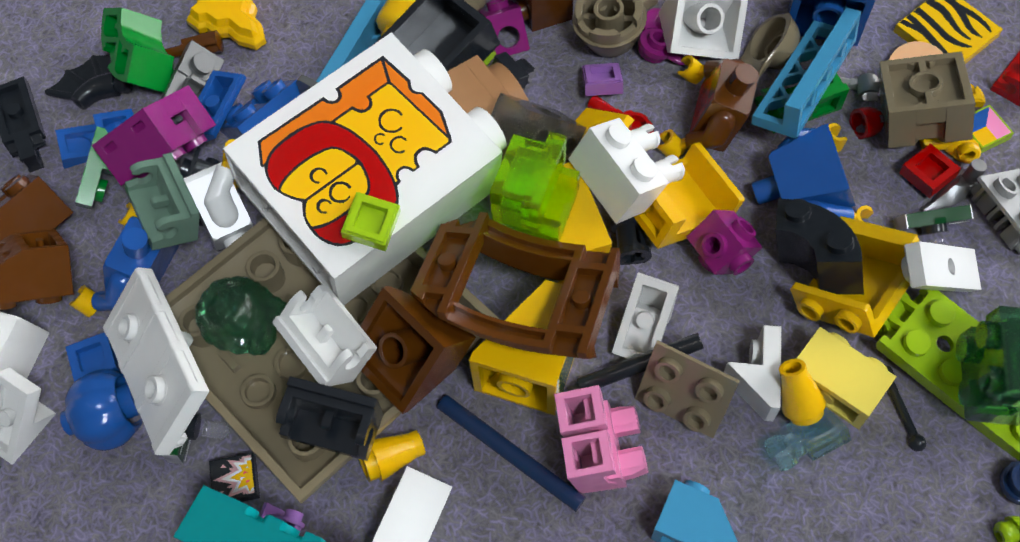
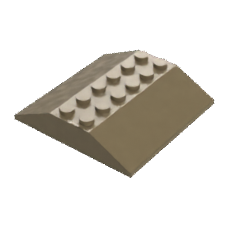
M263 218L165 298L180 330L191 334L194 340L189 349L209 389L205 400L257 458L302 504L353 457L284 439L279 435L282 424L276 423V416L287 389L286 384L289 377L314 383L318 382L272 322L276 316H280L290 299L298 291L302 290L306 294L307 301L310 294L321 284L269 222ZM422 246L344 305L360 326L383 287L390 286L412 295L410 290L428 253ZM465 287L459 304L499 319ZM474 335L476 338L469 347L466 354L469 353L484 338ZM361 371L353 382L330 386L378 399L384 415L377 435L401 414Z

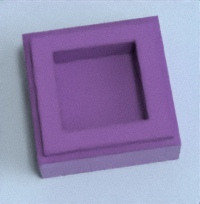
M619 63L588 64L582 66L585 96L623 94V79Z

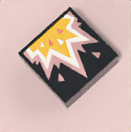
M253 452L209 461L211 489L240 502L260 498L257 462Z

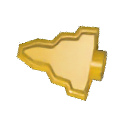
M197 0V3L191 7L190 14L186 19L188 25L200 34L217 30L222 38L230 37L239 46L258 50L267 43L262 24L255 18L258 10L252 0Z

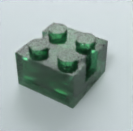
M998 306L986 315V321H980L977 327L971 326L959 335L956 343V358L961 362L962 381L959 385L958 397L960 403L964 405L966 421L1018 426L1020 425V308Z

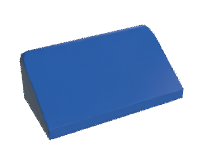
M214 70L210 74L198 97L216 123V126L204 133L208 139L206 142L217 137L227 114L246 80L244 74Z

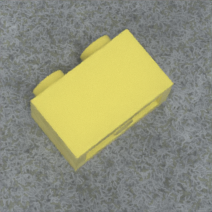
M819 327L796 358L806 363L808 372L826 399V408L858 430L868 419L897 377L889 372L881 361L873 357L864 356L852 348L844 337L834 332H828L822 327Z

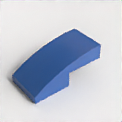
M132 108L93 114L95 124L55 130L64 169L87 162L96 127H102L108 133L133 116Z

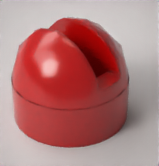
M862 107L851 112L849 123L858 139L873 137L881 132L884 122L881 123L879 115L883 114L875 107ZM861 123L863 126L866 125L864 133L856 131V128Z

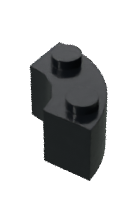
M778 199L775 232L779 262L795 264L809 271L817 281L818 289L835 294L864 295L862 251L856 235L848 224L833 212L809 203L806 200Z

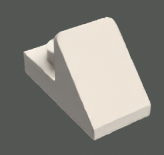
M639 272L637 273L612 350L613 354L629 359L653 350L656 341H662L666 326L672 316L679 290L678 285Z
M763 325L758 339L751 340L749 364L728 362L724 373L740 380L736 392L764 421H774L781 406V376L779 373L781 365V326Z
M9 367L0 371V457L12 465L56 413L39 402L41 388Z

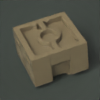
M962 51L879 61V97L888 148L915 146L918 140L937 138L942 142L972 140L975 99Z

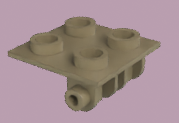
M657 340L635 399L644 403L649 409L661 412L685 424L692 431L701 432L714 438L740 380Z

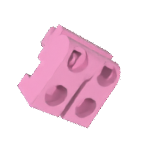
M599 385L554 394L560 433L563 436L561 441L567 479L578 492L590 493L627 487L626 480L648 473L646 456L642 446L620 450L618 437L641 433L638 414L634 406L611 408L608 400L603 401Z

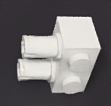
M620 118L590 127L568 158L616 224L644 213L669 183L681 180L685 174L682 162L672 165L679 160L677 156L669 155L664 159L654 162L646 153L648 150L656 149L660 144L658 131L649 133L655 128L653 125L644 124L639 128L629 130Z

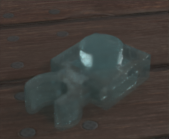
M825 407L824 415L817 423L809 426H798L790 422L786 424L787 435L772 436L763 445L769 459L775 457L778 468L782 472L793 468L798 463L799 458L804 455L815 461L852 440L848 427Z

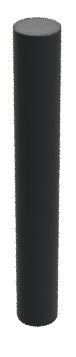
M698 332L667 344L687 355L704 349ZM653 350L577 378L579 388L596 385L602 388L644 372Z

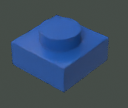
M105 332L65 347L74 382L84 375L99 369H110L121 373L118 360Z

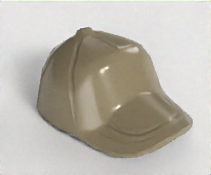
M790 13L778 14L765 20L753 33L740 59L753 66L758 71L759 78L767 68L782 69L800 43L799 28Z

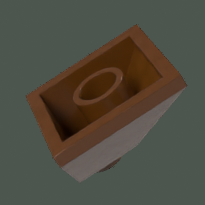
M385 286L381 289L361 324V328L377 346L376 351L362 368L361 372L404 414L409 412L457 368L476 337L439 319L411 294Z

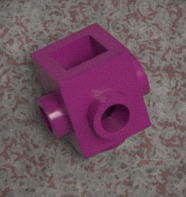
M713 210L686 237L699 253L698 259L702 266L715 275H739L754 263L752 257L763 248L754 237L756 231L752 225L730 210Z

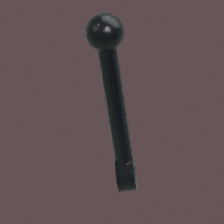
M886 366L888 371L894 374L892 368L890 366ZM893 381L888 390L909 434L908 445L914 451H922L926 447V439L918 434L898 388Z

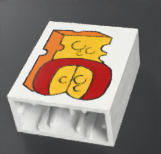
M392 32L223 148L237 186L321 285L327 284L343 305L347 304L436 236L441 224L458 219L498 188L502 150L507 146L503 131L487 111L481 107H475L466 113L448 94L452 90L451 79L445 67L433 53L422 49L413 56ZM356 192L400 205L401 212L386 252L342 238L341 230Z

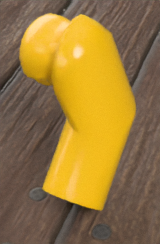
M937 138L919 140L922 149L931 143L939 151L944 150L953 158L965 164H970L972 160L979 159L981 156L979 144L973 138L972 140L942 142Z

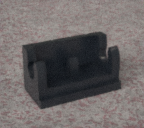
M290 376L276 416V423L282 424L279 432L281 438L368 461L384 415L378 399Z

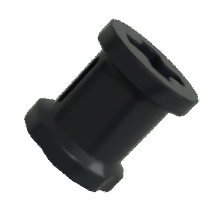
M632 217L618 224L613 220L611 221V231L616 234L617 245L620 248V265L640 264L649 261L652 257L651 250L646 246L644 230L635 218Z

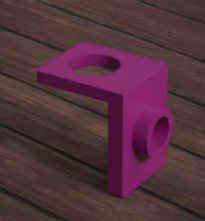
M491 0L487 2V6L483 7L479 13L491 21L497 37L500 30L506 26H513L518 31L517 42L510 47H504L500 44L495 49L496 55L503 52L513 55L530 50L521 7L512 0Z

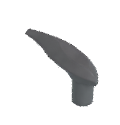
M981 159L972 160L966 171L943 187L932 201L920 208L921 211L948 208L964 200L971 194L970 190L978 184L977 178L984 174L987 164Z

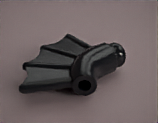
M110 54L92 55L83 65L71 70H65V74L60 81L46 89L45 94L72 100L79 108L85 110L99 100L131 92L133 84L122 82L112 75L108 69V65L111 63Z

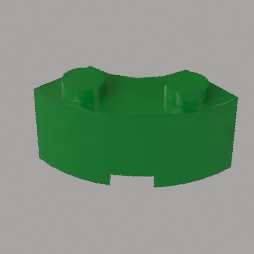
M122 7L103 9L101 25L102 50L110 53L111 63L108 65V69L115 78L122 82L164 93L174 72V56L167 54L163 47L161 34L162 20Z

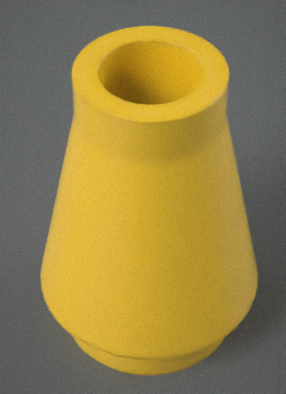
M790 359L783 362L779 367L783 414L793 424L798 426H809L817 423L824 415L826 407L825 397L808 372L806 363L803 360Z
M417 430L405 434L375 439L368 461L359 459V462L369 482L376 479L382 482L416 458L425 455L426 451L420 434Z

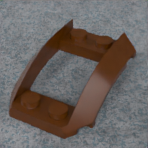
M480 212L477 220L460 225L459 219L440 225L410 291L416 300L439 319L492 342L543 354L581 359L597 358L594 347L612 289L619 288L620 248L611 247L609 253L586 251L585 245L543 239L516 231L490 219L488 212ZM479 253L533 275L564 281L547 329L500 320L459 304Z

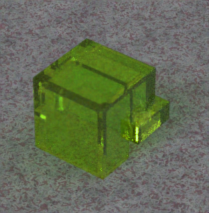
M550 131L544 143L513 134L490 190L492 220L528 235L560 242L579 191L580 171L564 167L567 136Z

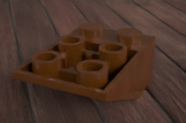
M56 229L14 233L0 241V310L14 308L17 306V302L35 300L38 304H52L60 302L62 296L74 295L69 246Z

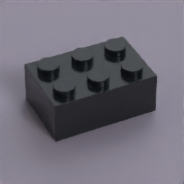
M416 0L376 41L378 42L392 32L413 56L422 49H426L439 59L446 71L476 55L484 61L500 45L491 21L464 0Z

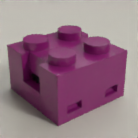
M187 85L142 108L91 146L122 186L126 181L134 178H143L149 174L145 172L140 175H133L130 170L131 165L144 160L163 157V154L171 153L176 162L186 154L185 150L189 153L206 142L208 139L204 133L216 126V123L190 86Z

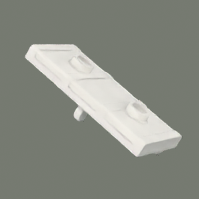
M138 267L132 273L103 329L118 360L120 371L124 375L137 412L142 418L155 455H170L174 448L182 446L188 437L184 432L208 395L209 389L189 349L194 341L191 334L180 330L153 270Z

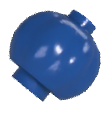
M110 369L95 370L76 380L66 394L65 411H62L60 414L61 426L66 434L69 436L75 435L84 445L100 451L111 450L124 445L142 425V419L133 424L127 420L140 414L134 405V399L124 375Z

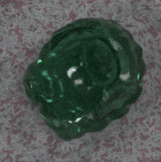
M246 276L225 277L213 281L202 293L200 300L195 306L196 325L199 327L203 339L219 350L230 351L236 355L246 353L252 356L265 355L269 352L277 338V329L272 322L276 316H280L288 303L282 301L280 297L274 296L267 287L261 285L256 280H251Z

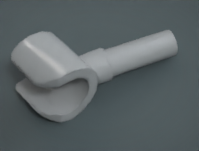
M865 73L860 75L858 79L840 77L849 89L857 90L859 101L876 102L878 100L879 79L875 74Z

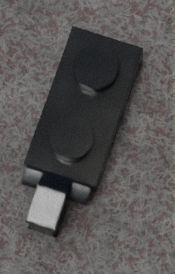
M23 76L0 85V136L13 158L19 156L20 161L26 165L31 173L44 168L38 148L46 146V136L30 85Z

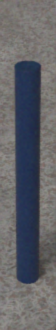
M445 395L441 399L437 409L577 512L586 499L584 495L449 395Z

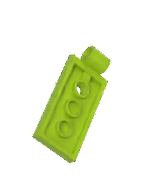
M920 289V294L914 301L905 292L877 333V335L882 337L876 342V349L989 440L1020 461V401L1011 406L1003 405V395L1012 390L1020 391V353L1008 344L998 345L997 336L939 290ZM938 338L948 342L950 345L949 352H944L938 348Z

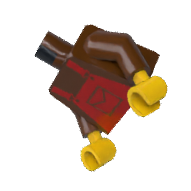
M686 55L681 59V62L685 63L688 68L677 73L693 84L699 83L705 76L690 131L685 135V138L681 139L673 130H665L660 134V139L664 144L659 145L657 148L666 157L675 155L678 158L684 153L685 149L689 150L690 146L697 142H700L705 149L724 152L750 114L759 73L753 66L740 59L706 61L705 65H703L693 56Z

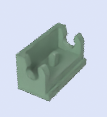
M163 154V157L144 160L131 165L130 170L133 175L149 173L146 177L126 181L125 190L142 229L148 235L151 249L157 250L198 240L200 212L172 154Z

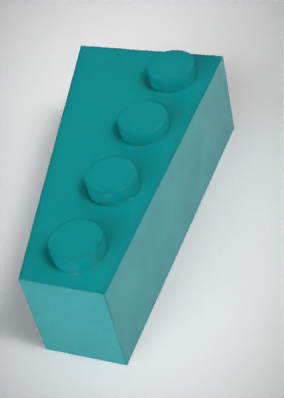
M205 485L201 488L173 536L181 542H326L323 538L307 531L302 537L299 535V530L270 514H266L263 518L259 516L260 512L253 507Z

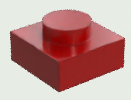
M930 143L905 162L899 174L928 198H931L954 180L961 168Z

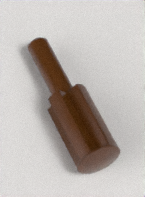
M215 30L181 39L182 44L165 49L167 54L177 58L181 57L186 45L191 40L214 54L223 52L224 44L222 37Z

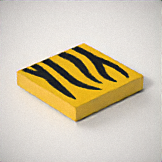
M927 0L897 23L893 32L907 43L920 41L932 44L940 49L943 54L962 51L966 64L997 39L1003 29L965 0Z

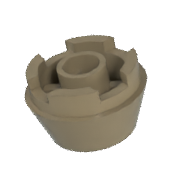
M577 0L573 11L572 23L577 35L593 53L603 57H616L628 52L634 46L645 27L647 11L642 0Z

